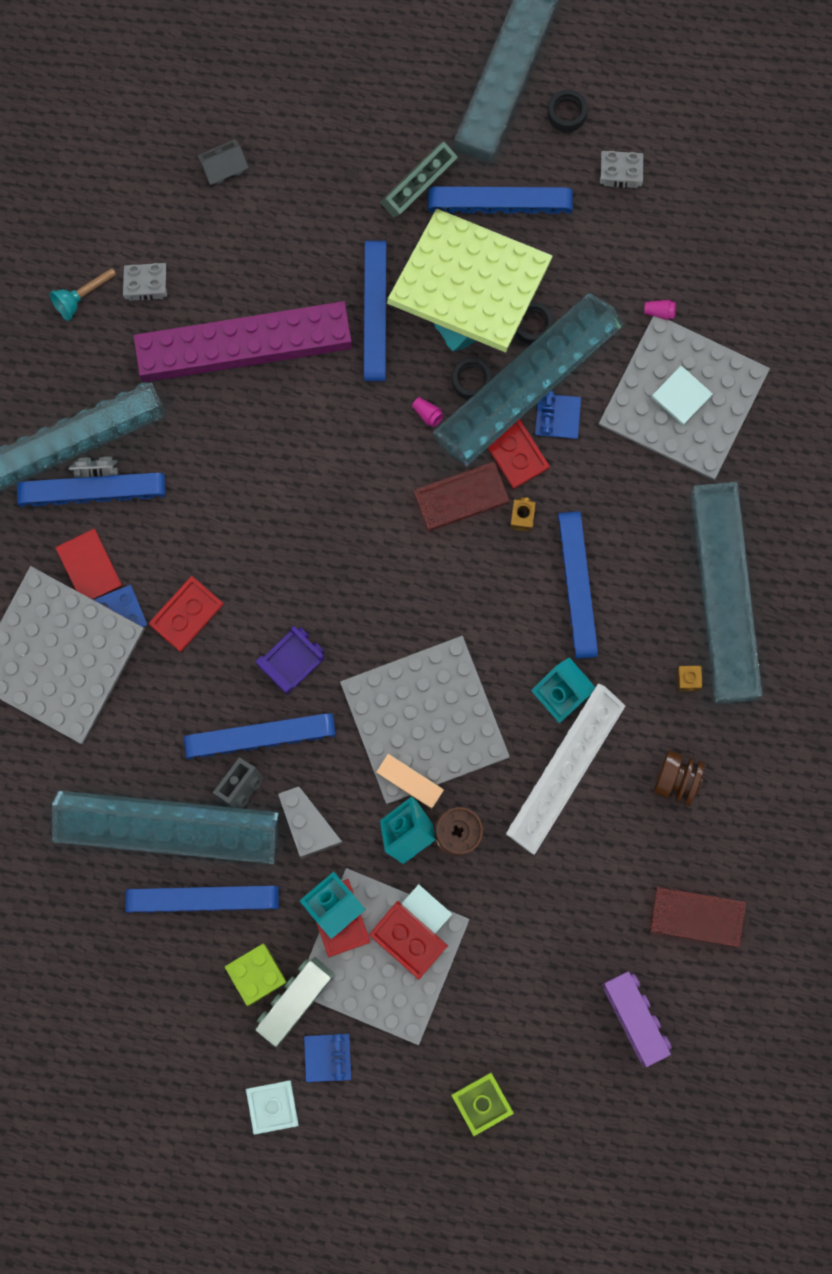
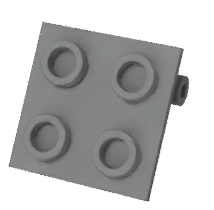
M602 151L600 184H604L605 187L614 186L615 181H617L616 187H619V182H623V188H625L626 182L627 187H642L643 153Z
M166 263L124 266L123 297L129 299V301L140 300V296L143 301L144 295H147L148 300H151V295L153 299L167 297Z
M111 456L99 457V460L91 461L90 457L78 458V461H75L69 467V470H74L75 478L90 477V470L91 477H95L94 469H97V476L100 477L101 468L102 476L118 475V468L114 466L118 460H112Z

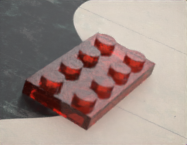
M495 461L413 490L428 531L509 503V498Z
M657 887L650 932L740 947L746 902Z

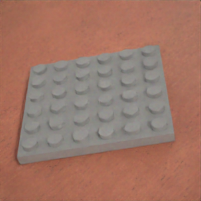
M653 316L599 422V426L715 481L770 368L670 320ZM680 366L685 368L713 393L712 397L684 426L651 398Z
M30 566L0 622V699L83 744L145 628Z
M463 636L340 681L386 805L411 796L376 773L388 754L436 785L510 758Z
M347 868L341 881L349 879L354 896L366 909L361 913L368 936L397 901L402 904L410 895ZM449 911L452 913L451 917L436 933L448 947L419 980L370 936L371 943L328 958L319 932L308 961L316 957L333 971L335 976L314 1002L419 1045L470 919Z

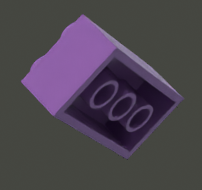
M628 971L601 984L642 1067H648L671 1055L669 1052L672 1049L670 1042L666 1036H661L658 1030L661 1028V1025L655 1015L651 1016L648 1010L651 1007L645 994H640L637 988L640 984L635 974L630 975Z

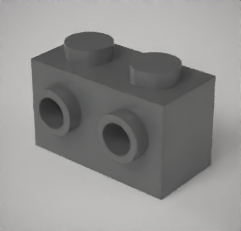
M236 139L197 156L210 185L213 183L219 184L229 176L240 175L245 169L249 168Z
M239 757L213 794L223 804L238 813L241 808L246 806L253 792L260 787L264 777L254 766Z

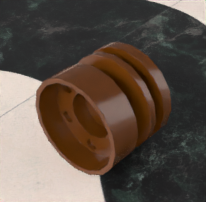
M668 750L653 794L668 798L672 790L677 791L676 802H680L683 794H686L684 805L690 806L700 790L704 777L705 762L699 760L696 768L692 769L694 758H690L686 766L681 765L683 755Z
M456 807L447 810L437 818L433 826L436 838L435 844L448 855L459 856L471 852L479 845L483 835V826L480 818L468 808ZM454 826L456 829H461L460 838L457 835L452 836L451 832L454 831Z

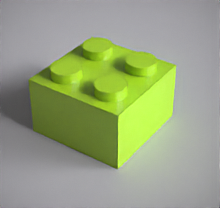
M264 943L225 966L247 1006H251L287 983Z
M491 1072L451 1094L473 1136L514 1114Z

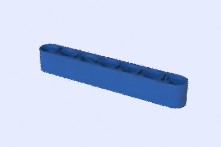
M431 187L428 189V211L434 213L436 209L447 213H455V211H462V213H475V211L496 213V211H504V213L525 212V214H538V212H546V214L566 212V214H570L573 211V190L564 187Z
M365 241L364 381H386V241Z
M162 473L17 483V504L20 507L30 504L32 506H46V503L61 505L68 504V502H75V504L89 503L90 500L106 502L111 501V499L121 501L132 500L134 497L151 499L153 496H161V498L166 496L165 475Z
M580 511L558 513L560 539L563 545V563H565V580L568 585V605H570L571 611L569 612L571 626H573V646L576 651L575 659L598 657Z
M321 714L184 736L183 740L186 759H193L195 756H200V758L215 756L214 753H235L236 750L244 749V751L258 749L259 746H265V748L280 746L279 743L285 742L287 744L299 743L304 739L312 741L323 739L324 736L335 737L336 731L333 714Z
M279 886L125 890L126 913L279 909Z

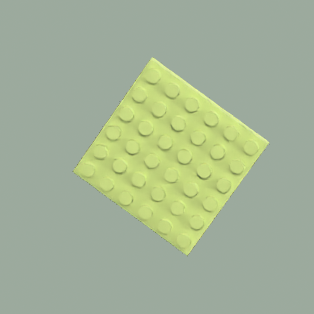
M436 209L388 297L387 304L506 352L553 256Z

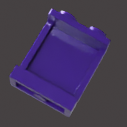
M294 625L290 628L291 631L264 657L261 656L255 661L286 695L296 688L325 659L323 656L324 650L316 642L312 644L307 639L309 635L301 627L297 629Z

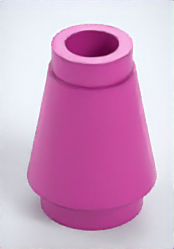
M671 300L646 302L644 314L664 320L674 319L676 302H671Z
M421 397L417 398L412 404V407L428 426L436 427L444 417L439 407Z

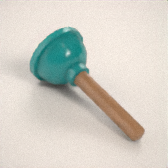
M111 268L77 291L53 290L49 293L50 299L62 317L69 321L76 313L77 303L81 301V298L116 276V272Z

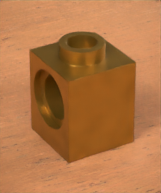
M529 498L514 500L510 529L532 532L536 502H531ZM526 510L529 516L520 518L517 512Z
M679 666L677 669V692L700 691L702 688L701 666Z

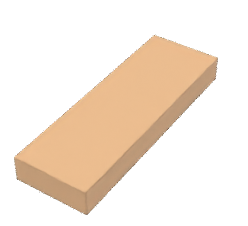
M389 754L376 772L431 809L444 791V789Z

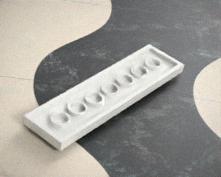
M601 684L596 686L506 835L533 855L537 852L625 708V705L605 686Z

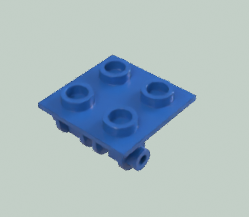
M545 391V394H538L535 435L578 439L581 397L554 395L553 391Z
M131 585L94 599V601L142 627L147 625Z
M349 1034L304 1036L306 1082L351 1080Z

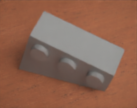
M299 786L278 794L301 859L343 844Z

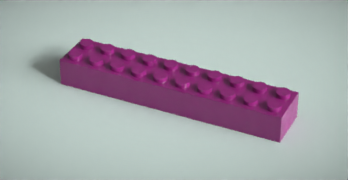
M345 301L134 335L139 376L142 382L352 349Z

